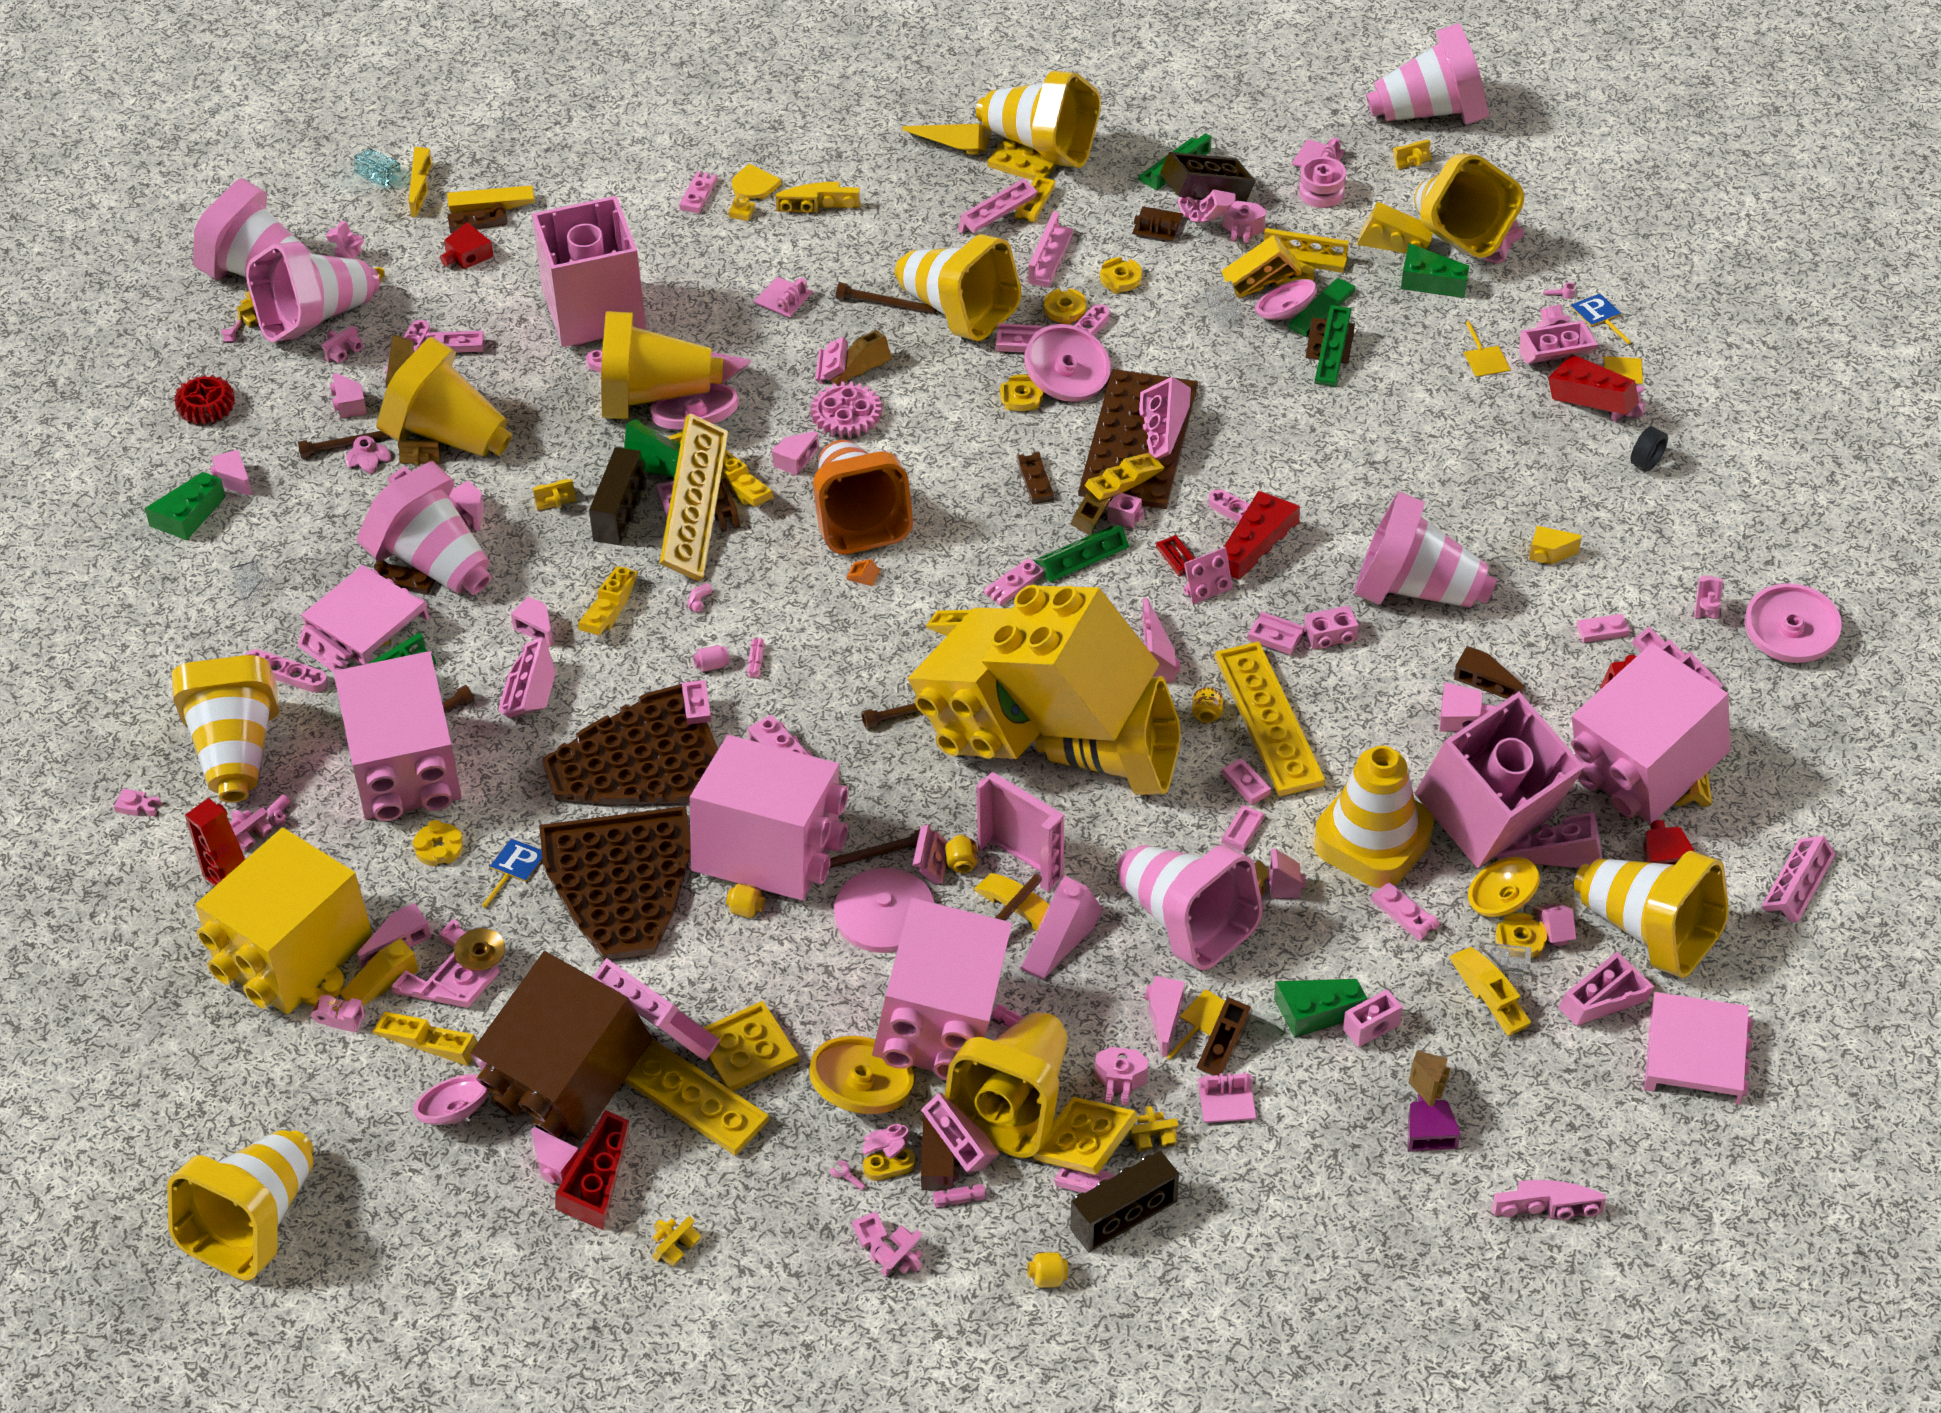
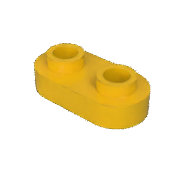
M907 1147L891 1159L885 1155L884 1151L870 1154L863 1161L864 1175L870 1180L880 1181L907 1174L915 1167V1154ZM879 1163L880 1165L874 1166L872 1164Z

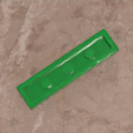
M1338 277L1289 322L1288 328L1307 337L1310 333L1312 318L1326 319L1329 314L1330 305L1340 306L1355 292L1356 286Z
M1330 305L1314 384L1336 387L1352 308Z

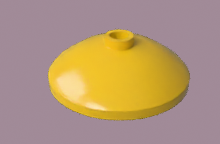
M1509 857L1498 860L1485 867L1473 879L1468 890V901L1473 910L1483 916L1500 917L1511 914L1526 905L1534 896L1540 882L1539 871L1534 863L1526 858Z

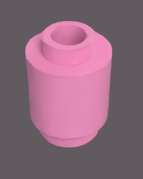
M720 645L697 649L696 654L693 655L695 668H700L701 672H706L729 665V654L726 646L720 647Z

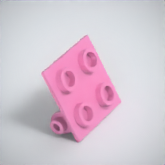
M1336 137L1330 139L1328 145L1307 139L1293 160L1292 165L1302 167L1304 162L1315 157H1329L1340 161L1345 150L1340 149L1341 143Z
M776 277L754 300V303L790 318L813 291L807 289V281L804 278H798L795 280V283Z
M1225 547L1184 563L1188 583L1183 587L1186 595L1190 594L1192 604L1233 589Z
M1243 1072V1074H1233L1231 1076V1073H1227V1076H1223V1073H1220L1219 1077L1218 1075L1207 1076L1206 1074L1204 1077L1197 1078L1204 1123L1256 1119L1251 1087L1252 1074Z

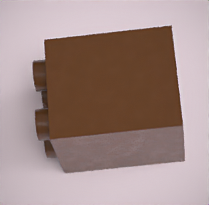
M544 950L470 1054L482 1070L476 1080L494 1094L491 1101L497 1107L513 1117H517L523 1109L535 1117V1120L532 1122L534 1127L558 1139L565 1132L575 1139L582 1141L653 1039L629 997Z

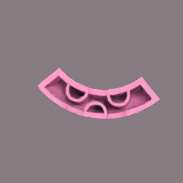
M1213 189L1204 199L1180 197L1177 202L1183 215L1189 217L1190 221L1209 222L1222 216L1235 201V194Z

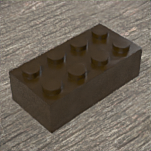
M1169 152L1160 172L1166 183L1173 188L1176 195L1182 198L1195 197L1204 199L1214 189L1234 193L1235 201L1247 202L1256 182L1237 158Z
M619 447L614 448L589 509L594 542L620 545L622 538H626L629 521L632 522L634 518L635 505L638 506L640 503V492L645 490L647 484V477L643 473L645 461L642 460L641 451Z
M1161 1150L1153 1155H1146L1139 1163L1132 1167L1123 1168L1118 1175L1109 1180H1102L1095 1188L1086 1193L1082 1192L1076 1195L1071 1201L1070 1230L1087 1252L1090 1253L1177 1203L1179 1172Z

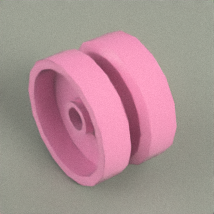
M1315 157L1304 162L1301 167L1299 196L1302 201L1317 208H1328L1340 203L1345 191L1346 169L1344 165L1338 160L1329 157Z

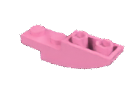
M1552 1180L1518 1181L1517 1191L1495 1193L1492 1210L1494 1216L1512 1217L1516 1214L1527 1212L1538 1214L1547 1210L1550 1219L1567 1220L1573 1216L1585 1215L1592 1217L1603 1213L1606 1197L1601 1192L1577 1184Z

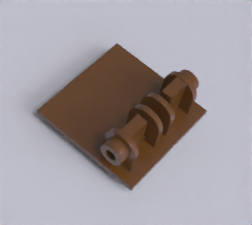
M1142 206L1139 216H1135V227L1132 234L1173 242L1183 213Z
M1312 318L1305 358L1319 360L1327 319ZM1349 323L1341 363L1349 364L1355 323Z

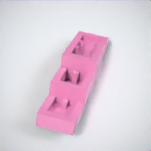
M1650 626L1631 642L1640 652L1645 650L1651 643H1654L1719 688L1723 686L1690 651L1684 654L1671 639L1664 642Z

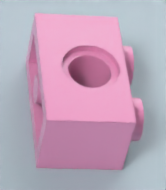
M1387 989L1345 1011L1343 1030L1359 1048L1400 1026L1403 1006Z

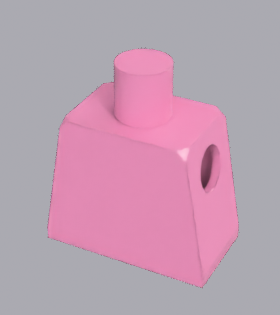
M1444 682L1439 731H1460L1496 706L1481 704L1482 692L1480 690Z

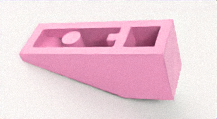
M415 903L402 907L392 913L357 952L362 969L380 950L400 938L409 948L431 938L428 922Z
M1155 976L1153 984L1147 986L1145 1000H1149L1148 1011L1162 1057H1167L1184 999L1185 982Z
M938 1093L921 1109L966 1172L982 1171L1000 1154L986 1134L942 1093Z

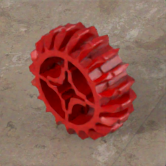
M204 374L203 377L199 378L195 376L193 380L187 379V383H181V387L176 389V395H174L178 414L182 419L187 420L188 423L194 422L195 425L202 422L205 426L209 421L214 424L216 419L222 421L223 416H229V411L233 410L235 404L234 391L227 380H223L221 376L216 378L214 374L210 377Z

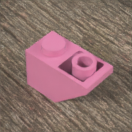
M338 373L333 374L334 383H330L332 396L337 398H332L334 410L339 411L341 419L367 414L362 385Z
M467 480L452 489L449 499L467 527L470 526L477 532L480 530L484 510L482 492Z

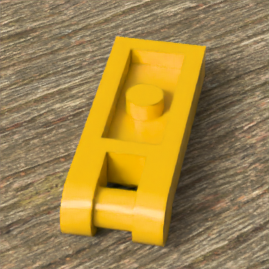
M1036 176L1031 183L1038 191L1037 196L1016 208L1015 218L1020 220L1025 218L1029 222L1036 223L1038 215L1055 188V180Z

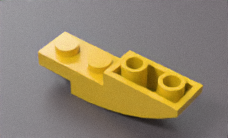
M818 182L792 187L776 193V212L818 213V207L860 208V187H840V182Z
M725 449L720 480H726L730 492L744 506L751 504L756 507L774 498L772 490L752 476L748 471L747 465Z
M616 566L598 589V598L578 622V630L596 635H601L604 629L610 631L632 592L638 571Z
M1472 947L1450 955L1449 959L1475 998L1479 999L1482 997L1507 1036L1530 1026L1531 1021L1517 1002L1521 996L1505 975L1487 957Z

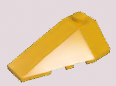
M981 124L902 126L903 131L964 150L968 155H978V151H986L992 136V132L987 131Z

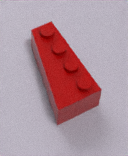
M1571 354L1548 377L1552 399L1626 415L1639 403L1635 380L1574 354Z
M1258 490L1224 545L1231 577L1240 580L1258 563V559L1264 553L1270 552L1272 546L1279 539L1282 540L1292 527L1295 528L1300 523L1299 505Z
M207 798L186 813L185 818L202 875L215 887L246 859L228 820L226 809L222 804H216L210 798Z
M604 1111L555 1193L556 1210L598 1229H604L628 1139V1119L610 1111Z

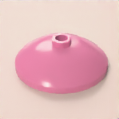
M1308 279L1287 282L1262 296L1257 302L1255 310L1258 316L1265 319L1282 320L1294 318L1314 299L1317 287L1312 280Z
M477 1074L453 1077L438 1083L424 1092L415 1102L413 1112L417 1120L430 1125L458 1123L472 1115L485 1102L489 1090L476 1080Z

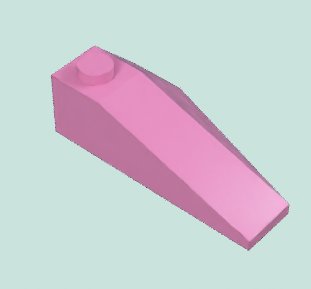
M1170 377L1140 393L1139 412L1145 421L1143 428L1148 434L1147 444L1149 452L1157 460L1171 454L1190 407L1191 388L1174 377Z
M1143 598L1144 645L1159 663L1153 676H1162L1166 682H1175L1176 673H1180V659H1175V649L1148 598Z
M1591 812L1563 818L1562 824L1550 827L1549 824L1541 826L1539 832L1531 835L1527 834L1498 854L1497 859L1522 857L1534 864L1580 868L1583 864L1591 865L1596 859L1602 858L1596 814Z
M1067 876L1063 877L1021 965V970L1043 980L1094 929L1103 908L1087 886Z

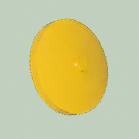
M842 1036L824 1042L813 1053L809 1067L810 1081L815 1090L824 1099L839 1108L860 1114H881L902 1106L911 1094L914 1073L911 1066L904 1069L894 1068L886 1064L882 1058L872 1056L875 1039L863 1036Z

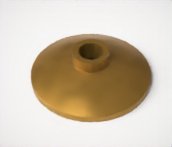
M487 928L473 929L464 933L454 946L456 961L462 967L473 971L492 968L501 961L505 954V942L502 936L496 931Z

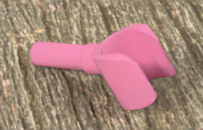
M1567 282L1563 289L1544 290V295H1562V297L1570 299L1575 294V284Z
M238 320L231 329H222L221 334L224 335L223 342H235L236 332L243 324L241 320Z
M840 1160L836 1162L841 1166L842 1173H839L835 1168L830 1169V1174L834 1178L844 1177L860 1190L865 1187V1184L849 1172V1165L846 1161Z

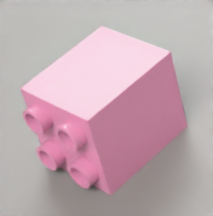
M617 196L532 213L542 291L561 346H581L589 341L603 339L606 311L633 312V326L646 329L638 252Z
M1651 643L1572 715L1574 740L1571 742V746L1576 757L1585 766L1577 780L1590 791H1596L1600 788L1610 795L1613 805L1624 816L1632 818L1634 815H1638L1649 824L1665 813L1697 780H1700L1730 752L1728 693L1654 643Z
M431 651L333 671L365 820L376 818L380 821H391L399 818L404 811L422 807L430 811H438L448 807L452 801L462 799Z
M1517 692L1445 740L1414 794L1478 869L1550 820L1585 766L1520 692Z
M727 735L690 796L691 871L735 883L756 886L765 891L804 900L813 882L818 884L824 883L830 867V855L828 854L831 850L840 852L847 838L848 825L847 823L840 822L839 816L846 807L849 789L847 786L839 784L840 763Z
M911 897L883 1004L872 1056L882 1058L886 1064L894 1068L904 1069L914 1066L934 1071L939 1078L947 1081L949 1064L963 1044L973 1037L985 1038L1012 922Z

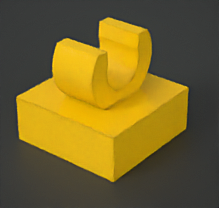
M736 195L728 211L729 218L749 221L755 210V203L750 202V199L747 197L745 201L739 200V196Z

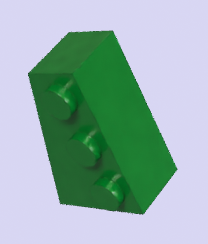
M1409 243L1403 267L1401 289L1464 298L1469 265Z
M637 419L626 423L624 448L641 451L642 460L645 461L644 471L675 477L681 443L673 439L670 440L659 434V431L652 430L641 424L642 422Z
M201 472L148 505L144 509L149 526L187 541L226 498L222 479Z
M1357 979L1275 981L1274 1000L1294 1038L1344 1023L1345 1011L1368 999Z

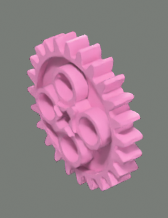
M842 381L841 386L833 383V388L830 389L825 386V392L818 391V396L813 397L810 409L811 418H813V424H817V429L823 428L824 434L830 431L831 437L839 434L840 438H843L844 434H847L851 438L854 433L860 437L861 431L868 433V428L874 429L875 423L880 422L882 402H880V396H876L875 390L869 392V386L862 388L861 383L853 386V381L849 385H845Z

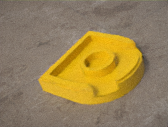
M750 163L732 179L734 195L739 196L742 200H745L746 197L749 199H764L782 185L780 178Z

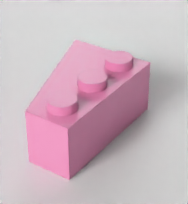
M1617 951L1567 991L1558 1009L1578 1026L1646 1002L1655 986Z

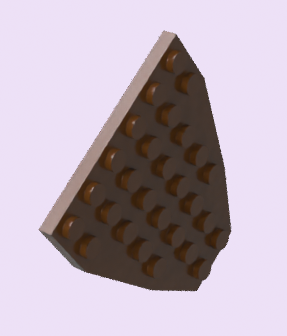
M682 684L645 693L639 697V702L629 707L626 704L620 707V712L612 717L606 715L576 733V739L569 744L565 742L561 744L555 752L549 753L542 758V763L554 798L558 801L604 805L689 803L692 792L717 753L718 747L707 722L687 725Z
M686 806L539 825L544 870L574 924L601 958L605 961L606 958L614 960L655 954L675 912L691 855V838Z

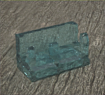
M371 148L354 156V174L384 189L399 178L396 175L392 176V174L400 169V163Z

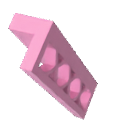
M1023 178L961 214L958 231L964 233L970 229L975 233L1037 196L1038 191Z
M1053 211L1028 265V284L1049 288L1071 240L1073 228L1059 226V212Z
M1825 836L1798 840L1761 906L1765 912L1782 910L1789 922H1799L1836 855Z

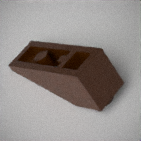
M1466 646L1456 663L1454 680L1505 699L1510 698L1517 692L1523 695L1524 685L1490 654Z
M1230 997L1226 998L1196 1069L1213 1076L1218 1075V1077L1220 1073L1224 1072L1253 1013L1251 1006Z
M923 1113L921 1190L947 1191L948 1189H953L954 1181H959V1165H954V1154Z

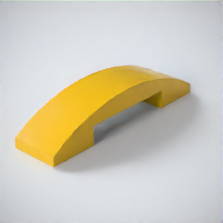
M990 873L974 890L994 903L998 900L1006 906L1022 889L1023 885L1005 876ZM1032 892L1014 912L1031 922L1032 929L1037 932L1049 904Z

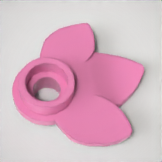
M369 436L358 437L353 443V449L346 455L348 468L359 465L369 474L374 473L379 461H391V454L388 448L382 444L375 443L374 439Z
M892 1124L887 1129H880L869 1133L864 1138V1156L878 1150H884L885 1155L889 1159L896 1156L905 1148V1144L908 1142L909 1130L907 1126Z

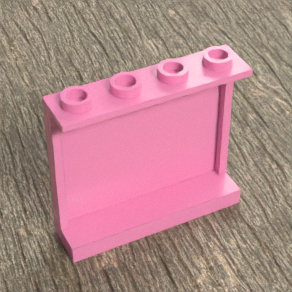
M364 565L360 566L301 614L305 625L314 626L351 653L350 658L360 665L373 661L372 653L417 615L426 620L430 619L427 612V604L422 598H416L407 589L398 587L391 579H385L376 570H370Z
M992 771L986 778L981 779L976 787L978 850L981 851L989 842L994 843L1038 870L1042 877L1040 888L1049 892L1063 878L1064 814Z
M606 958L594 974L593 978L629 997L640 1016L702 1060L706 1061L719 1043L720 1039L678 1011L676 1006Z
M1654 992L1650 1013L1644 1090L1655 1092L1656 1084L1660 1083L1736 1095V1104L1740 1105L1742 1095L1747 1096L1749 1080H1744L1745 1074L1748 1075L1750 1059H1746V1053H1750L1751 1038L1747 1037V1032H1751L1753 1017H1748L1749 1006Z

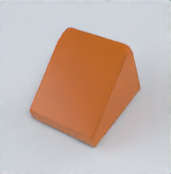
M872 559L854 562L846 579L873 586L880 570Z

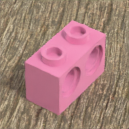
M1350 605L1305 614L1304 632L1312 650L1342 643L1348 644L1357 640L1359 625Z

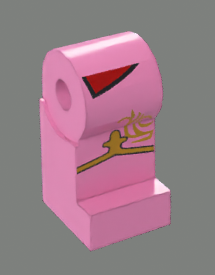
M321 995L311 1012L312 1019L317 1023L355 1033L365 1015L361 1000L351 998L349 1002L329 995Z

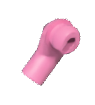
M706 583L691 590L687 602L688 608L691 611L693 610L695 613L702 611L703 608L701 606H704L701 598L713 592L712 586Z
M280 795L267 809L269 822L274 826H281L285 822L286 816L283 810L290 804L289 798L285 795Z

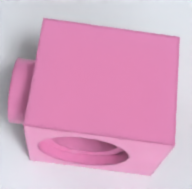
M1124 493L1113 496L1108 505L1107 521L1133 529L1136 522H1141L1143 518L1142 499Z

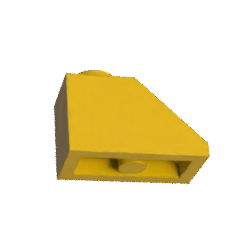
M1536 526L1529 560L1554 564L1576 555L1580 550L1582 535Z

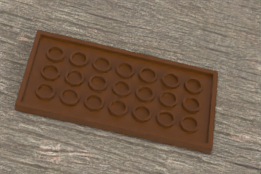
M1112 369L1079 486L1078 496L1085 497L1089 490L1084 485L1088 479L1098 477L1102 470L1105 471L1107 468L1119 466L1125 458L1150 453L1147 444L1148 434L1143 428L1145 421L1139 412L1140 393L1170 377ZM1176 378L1191 388L1190 407L1171 454L1158 460L1164 466V469L1145 482L1122 492L1141 498V506L1167 509L1198 389V381Z

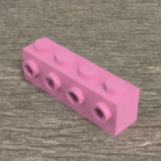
M772 715L748 727V738L751 741L813 756L809 750H805L800 745L797 737L791 736L785 725L781 721H777Z

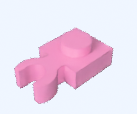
M123 788L114 805L115 812L138 816L140 811H145L149 816H156V809L151 806H161L162 803L158 797L152 796L147 798L146 792Z
M876 1211L852 1221L851 1224L862 1249L870 1246V1259L874 1263L878 1262V1260L873 1255L885 1243L882 1240L887 1239L888 1236Z

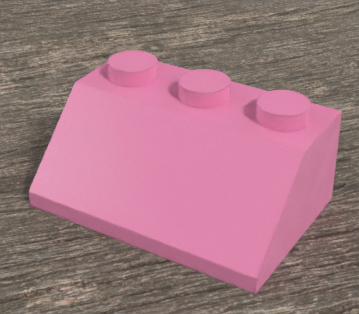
M1583 320L1521 330L1519 353L1526 364L1567 358L1571 354L1576 356L1585 355L1598 348L1596 340Z

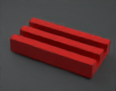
M1177 535L1156 542V548L1179 577L1183 575V572H1186L1185 561L1171 543H1174L1187 561L1195 558Z

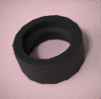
M1653 426L1646 428L1633 447L1630 457L1631 463L1645 471L1652 470L1665 452L1668 434Z

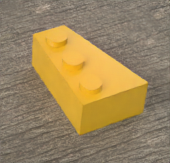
M1377 201L1361 229L1357 245L1407 253L1409 243L1427 249L1433 233L1423 225L1421 220Z
M1274 235L1221 270L1227 287L1238 298L1264 289V285L1272 282L1281 283L1283 278L1295 274L1299 276L1302 274L1296 257Z

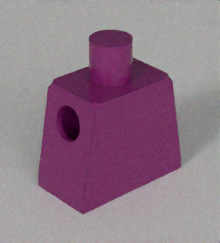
M1418 1094V1101L1411 1102L1409 1108L1408 1152L1458 1149L1461 1134L1448 1101L1436 1100L1434 1106L1431 1107Z

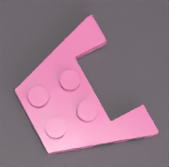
M452 919L439 933V938L441 941L454 947L457 940L466 932L460 928L459 923L455 919ZM453 952L428 981H424L405 970L391 988L395 994L469 1008L499 974V968L495 965L482 971L468 970L456 961Z

